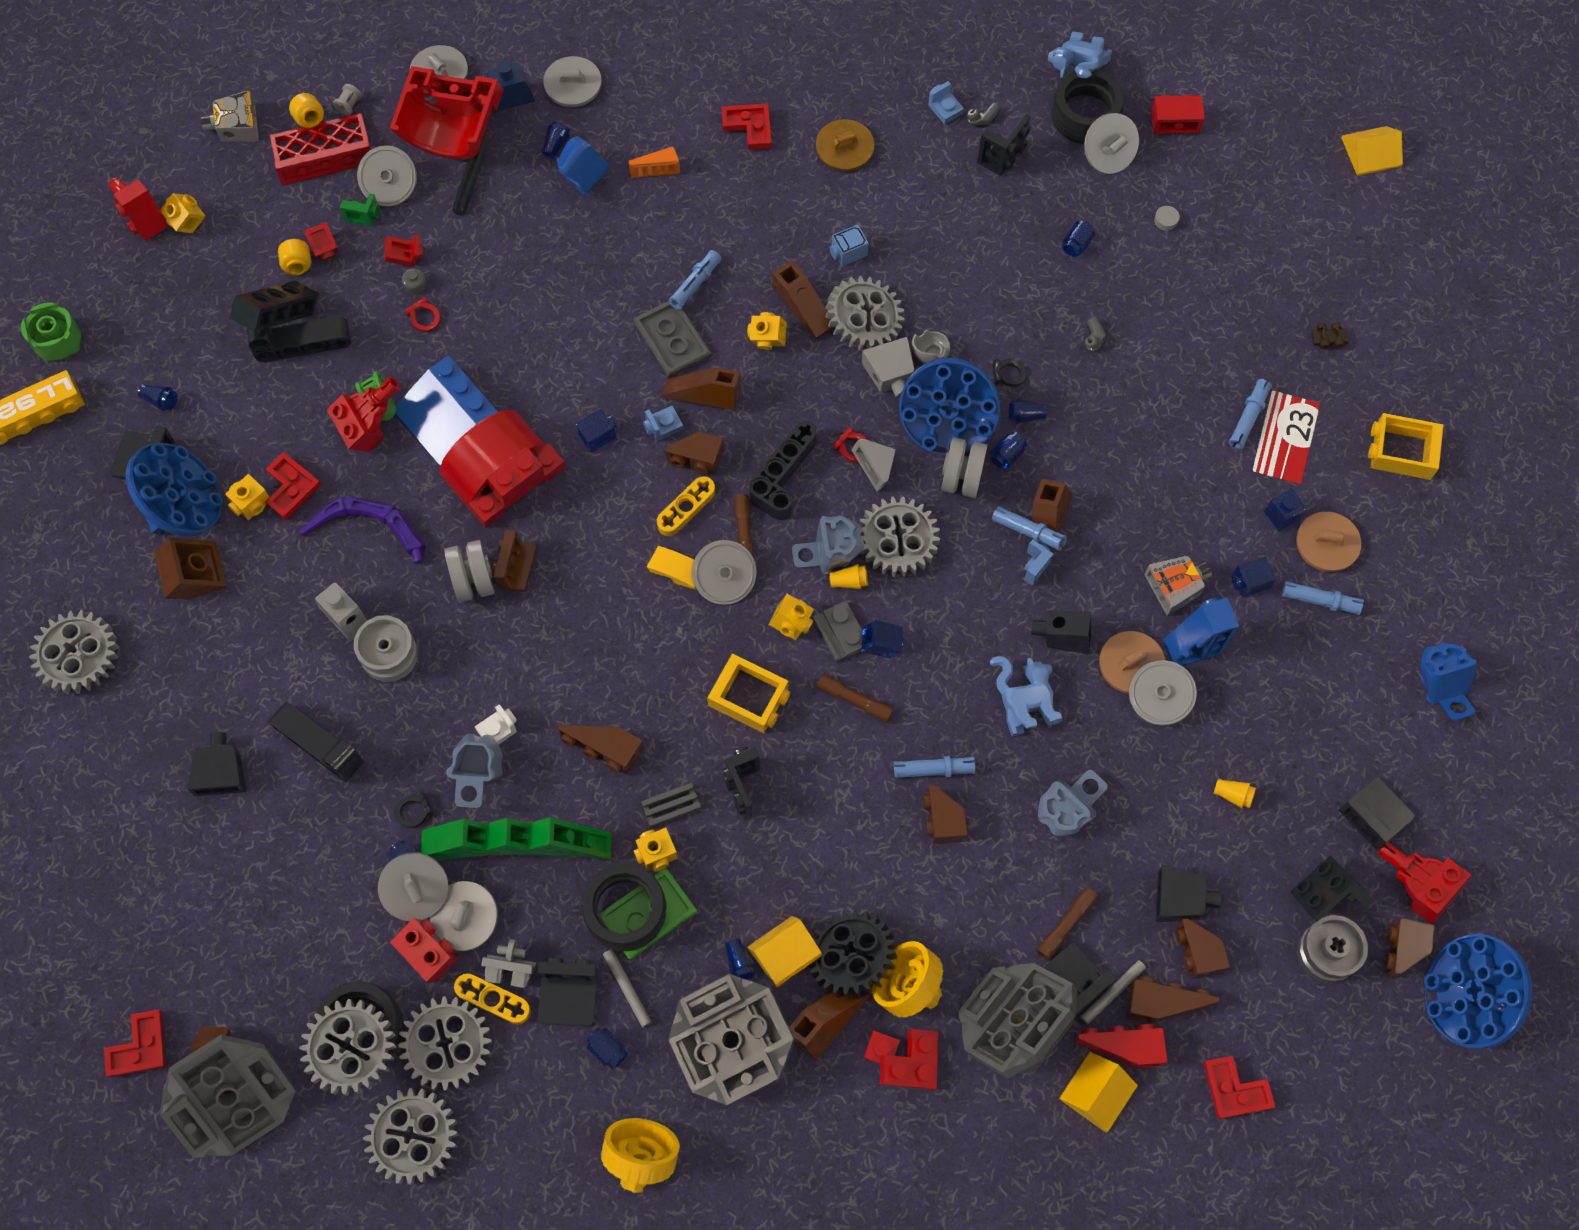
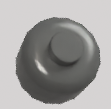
M411 268L403 273L402 284L407 293L418 295L425 291L427 280L421 270Z

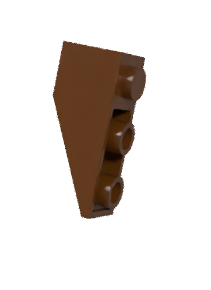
M792 260L772 273V288L816 339L834 328L828 326L831 320L825 317L828 311L825 309L811 283Z
M715 367L669 378L662 397L734 410L740 396L741 371Z
M559 725L557 728L561 736L560 740L570 747L577 745L584 749L583 753L593 760L599 758L605 761L606 767L615 773L622 771L628 774L644 749L641 739L620 727Z
M1140 977L1139 980L1135 979L1131 984L1126 1017L1155 1023L1212 1007L1219 1002V997L1211 996L1212 992L1207 990L1195 989V992L1184 990V986L1180 984L1167 983V986L1156 984L1155 979Z
M862 990V997L859 998L856 992H852L851 998L847 999L844 992L837 998L832 991L804 1009L789 1027L795 1038L794 1044L796 1047L817 1061L870 997L869 994Z

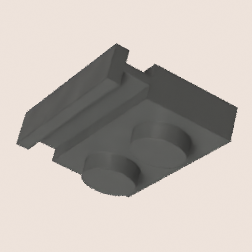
M847 601L824 610L819 615L812 616V620L835 663L869 648L870 644Z

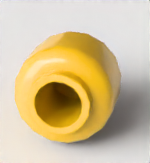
M301 93L293 97L290 102V114L298 125L303 128L316 127L323 120V107L315 96L309 93Z
M289 239L280 244L278 258L280 267L284 272L297 276L308 271L311 267V254L308 244L299 239Z

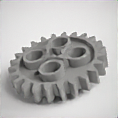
M859 276L856 282L850 277L847 283L842 280L839 287L835 286L832 293H830L825 307L828 310L825 317L831 319L828 326L836 327L833 334H841V342L848 339L849 347L856 343L858 344V350H861L863 345H866L867 349L873 346L891 342V340L894 341L902 329L904 309L898 308L901 300H894L896 292L890 294L887 292L889 289L888 285L884 288L880 287L881 280L874 284L871 277L868 278L867 282H864L862 276Z
M893 496L889 504L884 499H881V507L872 504V512L865 511L864 517L866 519H860L859 524L862 529L860 536L864 542V548L860 554H867L865 556L866 563L874 561V570L881 566L882 574H885L889 569L891 570L892 577H895L897 571H901L902 576L905 577L906 570L909 569L913 574H916V566L924 570L925 561L932 562L933 556L931 554H937L938 548L936 545H939L940 538L936 537L939 535L940 528H935L937 519H930L931 510L923 513L924 504L915 507V499H912L907 504L905 503V497L901 498L900 503H896ZM893 517L898 518L899 536L902 538L901 548L904 555L902 557L899 556L898 538L895 535L896 525ZM912 521L915 525L906 526L903 522ZM883 523L890 527L888 529H881L878 525ZM916 544L919 548L912 550L907 545ZM891 547L894 551L886 553L882 548Z
M80 610L76 617L72 611H69L68 618L66 619L61 614H58V622L55 623L49 619L51 627L48 629L40 627L44 634L42 636H34L39 643L38 645L30 646L36 652L29 656L35 662L31 668L37 672L35 676L39 680H43L42 683L48 688L52 686L51 688L56 692H59L62 688L63 692L69 694L71 688H73L77 694H80L81 686L90 691L91 682L100 685V676L109 677L105 670L107 668H115L110 660L118 659L119 657L113 652L119 649V645L113 642L117 639V636L111 632L113 629L109 624H105L106 622L101 617L97 618L92 612L87 616ZM78 631L74 638L69 639L72 633ZM97 645L96 650L89 653V650ZM60 651L59 655L52 659L53 654ZM80 665L76 672L71 673L75 666Z
M445 996L442 998L441 1005H437L434 998L431 999L430 1008L420 1004L422 1013L418 1014L412 1011L411 1014L415 1020L413 1022L404 1021V1024L409 1028L408 1032L399 1033L400 1036L406 1038V1042L398 1044L399 1048L406 1049V1052L400 1055L399 1058L401 1060H409L404 1069L407 1071L414 1068L415 1071L411 1078L414 1080L421 1075L422 1086H425L429 1080L432 1081V1090H435L438 1084L442 1083L444 1091H447L451 1082L456 1089H459L460 1079L469 1084L468 1074L472 1073L478 1076L479 1073L475 1067L477 1065L486 1066L481 1056L490 1055V1051L484 1049V1045L492 1043V1040L483 1036L490 1031V1028L480 1027L486 1020L485 1017L476 1019L475 1016L478 1013V1009L474 1008L470 1012L467 1011L469 1007L468 1001L463 1003L461 1007L458 1006L457 997L453 999L452 1004H448ZM453 1018H459L463 1021L462 1029L457 1033L449 1032L447 1029L448 1022ZM438 1019L442 1020L446 1038L453 1040V1043L449 1044V1051L454 1063L453 1068L448 1066L444 1049L437 1045L442 1042L436 1023ZM425 1027H432L435 1030V1036L429 1042H424L420 1039V1032ZM461 1045H466L471 1050L468 1059L462 1061L456 1059V1049ZM433 1054H439L443 1058L441 1067L435 1070L430 1069L427 1065L428 1058Z
M351 999L347 1000L345 1007L339 1001H336L335 1010L333 1011L328 1006H324L325 1016L322 1017L317 1013L314 1014L318 1021L316 1025L307 1023L308 1028L312 1031L311 1034H302L301 1036L308 1041V1044L299 1047L300 1050L307 1052V1055L303 1056L300 1061L310 1063L304 1072L307 1074L315 1073L311 1081L316 1084L322 1080L320 1084L322 1090L325 1091L331 1085V1093L334 1095L339 1092L340 1088H342V1093L345 1096L349 1095L351 1088H353L355 1093L360 1094L361 1085L364 1084L368 1089H371L372 1084L370 1080L374 1078L377 1081H381L382 1079L378 1072L380 1070L389 1071V1068L384 1063L385 1060H394V1057L388 1054V1050L395 1049L396 1045L388 1042V1040L393 1038L395 1033L385 1031L391 1026V1023L388 1020L381 1022L384 1014L381 1011L374 1014L376 1007L372 1004L365 1009V1003L362 1000H359L356 1007H354ZM343 1021H349V1030L344 1034H338L339 1024ZM331 1034L341 1041L351 1044L357 1050L370 1056V1059L368 1061L363 1060L328 1040L326 1035ZM370 1034L374 1035L372 1046L363 1048V1038ZM333 1046V1056L328 1060H323V1050ZM352 1060H357L359 1063L357 1071L353 1074H347V1064Z
M409 1088L407 1096L398 1090L396 1100L387 1095L388 1105L377 1104L380 1110L378 1115L370 1113L369 1116L374 1120V1124L365 1125V1128L371 1131V1135L363 1137V1140L371 1142V1146L364 1149V1152L374 1153V1156L368 1162L372 1165L380 1163L376 1168V1172L380 1174L387 1170L385 1179L390 1181L396 1174V1183L400 1185L405 1177L409 1185L414 1184L415 1177H418L421 1183H425L426 1173L435 1178L436 1172L434 1168L439 1167L445 1170L446 1167L442 1160L444 1158L453 1159L452 1155L448 1153V1149L457 1148L458 1146L451 1142V1138L459 1136L457 1131L451 1130V1127L457 1124V1120H448L453 1110L450 1108L442 1110L446 1104L443 1099L435 1104L437 1097L435 1093L432 1092L426 1098V1091L424 1089H421L417 1096L412 1088ZM400 1112H406L408 1115L406 1123L402 1126H396V1115ZM433 1117L436 1122L434 1129L430 1132H424L422 1128L423 1122L427 1118ZM393 1129L408 1134L412 1133L413 1130L419 1136L435 1138L436 1142L431 1144L411 1139L409 1143V1140L402 1136L387 1134V1130ZM398 1140L400 1144L399 1151L395 1155L389 1156L387 1153L388 1144ZM426 1146L428 1150L427 1157L423 1161L417 1162L415 1160L416 1150L419 1147Z

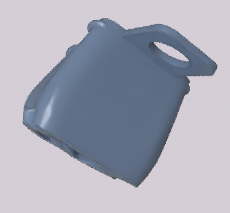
M822 516L818 524L816 542L793 545L794 566L796 568L820 566L824 574H829L835 568L849 565L851 560L864 548V542L860 536L862 532L861 527L844 516ZM802 549L810 550L813 553L812 560L809 562L801 561L798 557L799 551Z
M469 733L455 746L452 754V764L447 769L446 774L448 777L456 779L455 804L458 807L478 808L482 805L484 781L498 779L503 774V753L491 735L477 737ZM465 786H473L476 789L477 797L475 800L468 802L462 798L461 791Z
M1093 770L1086 771L1072 787L1066 782L1054 781L1048 791L1040 798L1038 820L1042 824H1046L1055 836H1066L1079 832L1086 823L1096 817V811L1091 805L1107 790V783ZM1094 779L1097 781L1099 788L1095 794L1089 795L1084 792L1083 783L1085 780Z

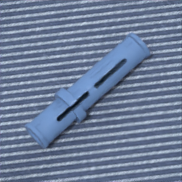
M710 250L700 263H696L693 267V272L673 296L669 298V303L672 307L680 310L702 282L707 281L711 277V272L722 260L716 251Z
M1257 380L1251 396L1246 399V407L1229 440L1230 446L1237 442L1235 448H1244L1259 412L1264 409V401L1272 388L1270 382L1267 383L1266 387L1264 386L1267 380Z
M1000 506L993 513L992 520L1027 535L1038 543L1042 542L1059 551L1066 543V535L1047 528L1048 526L1043 523L1032 522Z
M1285 581L1282 591V597L1321 605L1335 612L1340 610L1360 615L1363 608L1362 603L1364 599L1342 595L1340 591H1324Z
M944 756V759L894 761V777L897 779L945 775L947 778L955 774H975L974 757L950 758V756Z

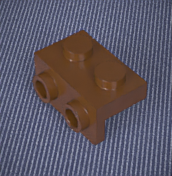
M506 529L504 538H501L498 550L500 554L498 561H495L493 564L492 575L501 589L525 592L537 546L535 543L522 542L516 531Z

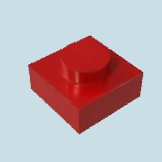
M873 1030L863 1059L881 1065V1056H895L900 1040Z

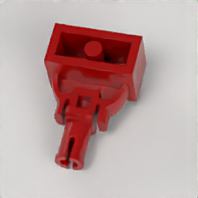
M120 178L110 180L109 187L114 192V200L117 203L115 207L123 218L127 216L129 222L126 224L134 236L139 234L144 241H147L169 227L150 193L139 180L129 185L123 183Z
M388 377L377 390L369 387L364 393H356L351 396L342 394L327 409L348 449L369 452L385 437L380 429L382 416L388 410V399L401 389L395 378Z
M1389 841L1378 852V856H1381L1398 869L1396 878L1404 883L1407 894L1413 899L1410 908L1432 925L1466 887L1471 876L1470 873L1449 858L1441 862L1434 858H1423L1417 852L1412 856H1407Z

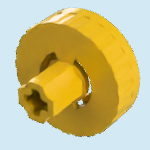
M910 941L900 944L894 949L898 956L897 959L890 960L893 962L895 969L886 970L890 978L884 979L881 977L879 981L882 987L879 988L875 984L872 985V993L878 1004L894 1016L905 1018L922 1011L923 1008L928 1007L932 1009L938 1005V1001L942 996L941 988L939 987L942 982L943 965L937 955L919 942Z
M640 1118L623 1119L613 1123L606 1130L601 1160L604 1167L610 1173L621 1179L620 1184L623 1189L633 1193L643 1192V1188L647 1184L663 1182L674 1173L680 1144L676 1135L662 1124Z

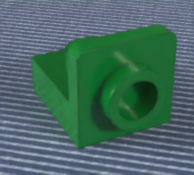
M369 193L366 204H362L359 201L342 200L339 207L344 221L372 226L374 218H378L380 213V205L377 203L375 194Z

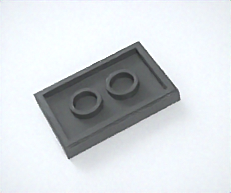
M668 301L633 318V323L668 379L711 357L709 349L683 308L680 310L675 309Z

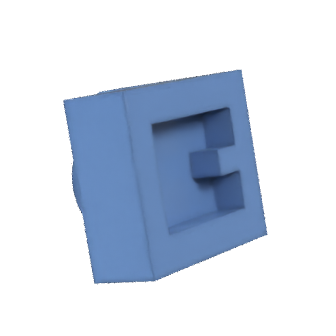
M949 81L935 86L930 91L928 105L944 124L963 114L964 108L951 94V84Z
M673 406L654 414L650 410L645 411L646 420L643 421V425L648 435L653 434L656 441L684 429Z
M1035 540L1029 543L1027 553L1032 558L1024 568L1027 571L1024 580L1031 585L1036 582L1049 566L1053 557V553L1048 546Z

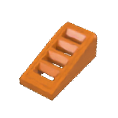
M674 147L629 160L631 178L679 174L680 162Z

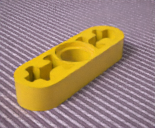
M699 477L694 480L658 515L657 527L659 532L665 536H673L682 529L714 497V482L708 477ZM699 486L703 488L708 486V492L702 491L699 494ZM684 501H689L693 504V508L688 512H684L679 509V505ZM673 519L672 527L669 525L664 527V520L671 521Z
M463 974L455 981V993L459 998L468 1001L472 1005L516 1025L523 1024L530 1017L531 1009L526 1000L472 974ZM471 980L472 986L477 990L481 991L482 985L486 987L480 992L479 1001H476L475 999L478 995L471 991L463 994L464 990L461 985L463 983L468 984ZM489 992L499 993L500 1002L496 1006L489 1007L485 1004V997ZM506 997L510 998L507 1003L513 1007L522 1004L521 1008L524 1014H518L516 1018H513V1012L504 1007ZM504 1007V1012H499Z

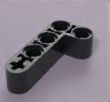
M340 316L275 328L270 327L256 332L246 328L248 345L254 358L264 363L347 348L351 344L348 320Z
M799 422L749 483L750 501L774 519L785 520L792 513V496L782 487L816 445L817 429L812 422ZM791 452L796 455L793 457H788L785 454ZM772 471H779V472H781V474H780V475H772V474H770V472H772ZM758 489H763L766 491L763 494L755 493V491ZM777 503H785L787 506L778 508L775 505Z
M286 701L267 721L275 730L344 782H347L364 763L358 752L342 739L337 740Z

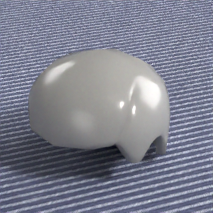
M925 330L922 335L918 336L915 334L913 336L912 350L916 359L926 364L933 360L947 358L950 353V342L946 335L940 332Z

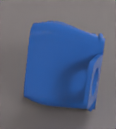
M578 136L568 140L560 158H557L559 172L583 196L585 195L589 199L592 196L588 191L605 175L610 166L587 141L582 140Z
M1443 642L1434 647H1427L1422 653L1420 662L1421 681L1428 692L1426 695L1427 701L1431 704L1439 703L1453 721L1473 716L1475 709L1465 695L1471 690V685L1477 671V660L1472 659L1467 649L1459 645ZM1461 703L1466 707V711L1455 713L1451 710L1450 705Z

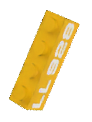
M67 370L0 400V445L5 444L9 439L17 435L29 433L39 425L51 423L61 415L75 412L79 407L85 405L75 381Z

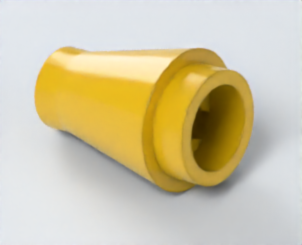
M857 564L836 572H830L831 588L839 587L862 590V587L868 586L866 566H859Z
M1218 778L1214 794L1221 796L1240 808H1243V806L1250 808L1256 788L1250 786V783L1227 781Z

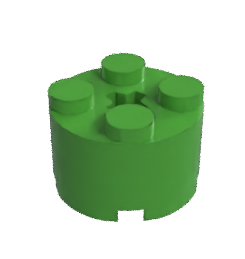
M55 303L39 304L29 311L30 314L26 320L23 319L21 323L22 335L35 353L44 361L62 360L79 351L81 331L64 307L62 308Z

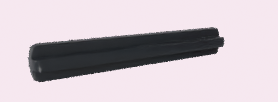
M486 133L479 153L475 157L468 159L452 207L455 214L464 215L466 213L490 141L489 135Z

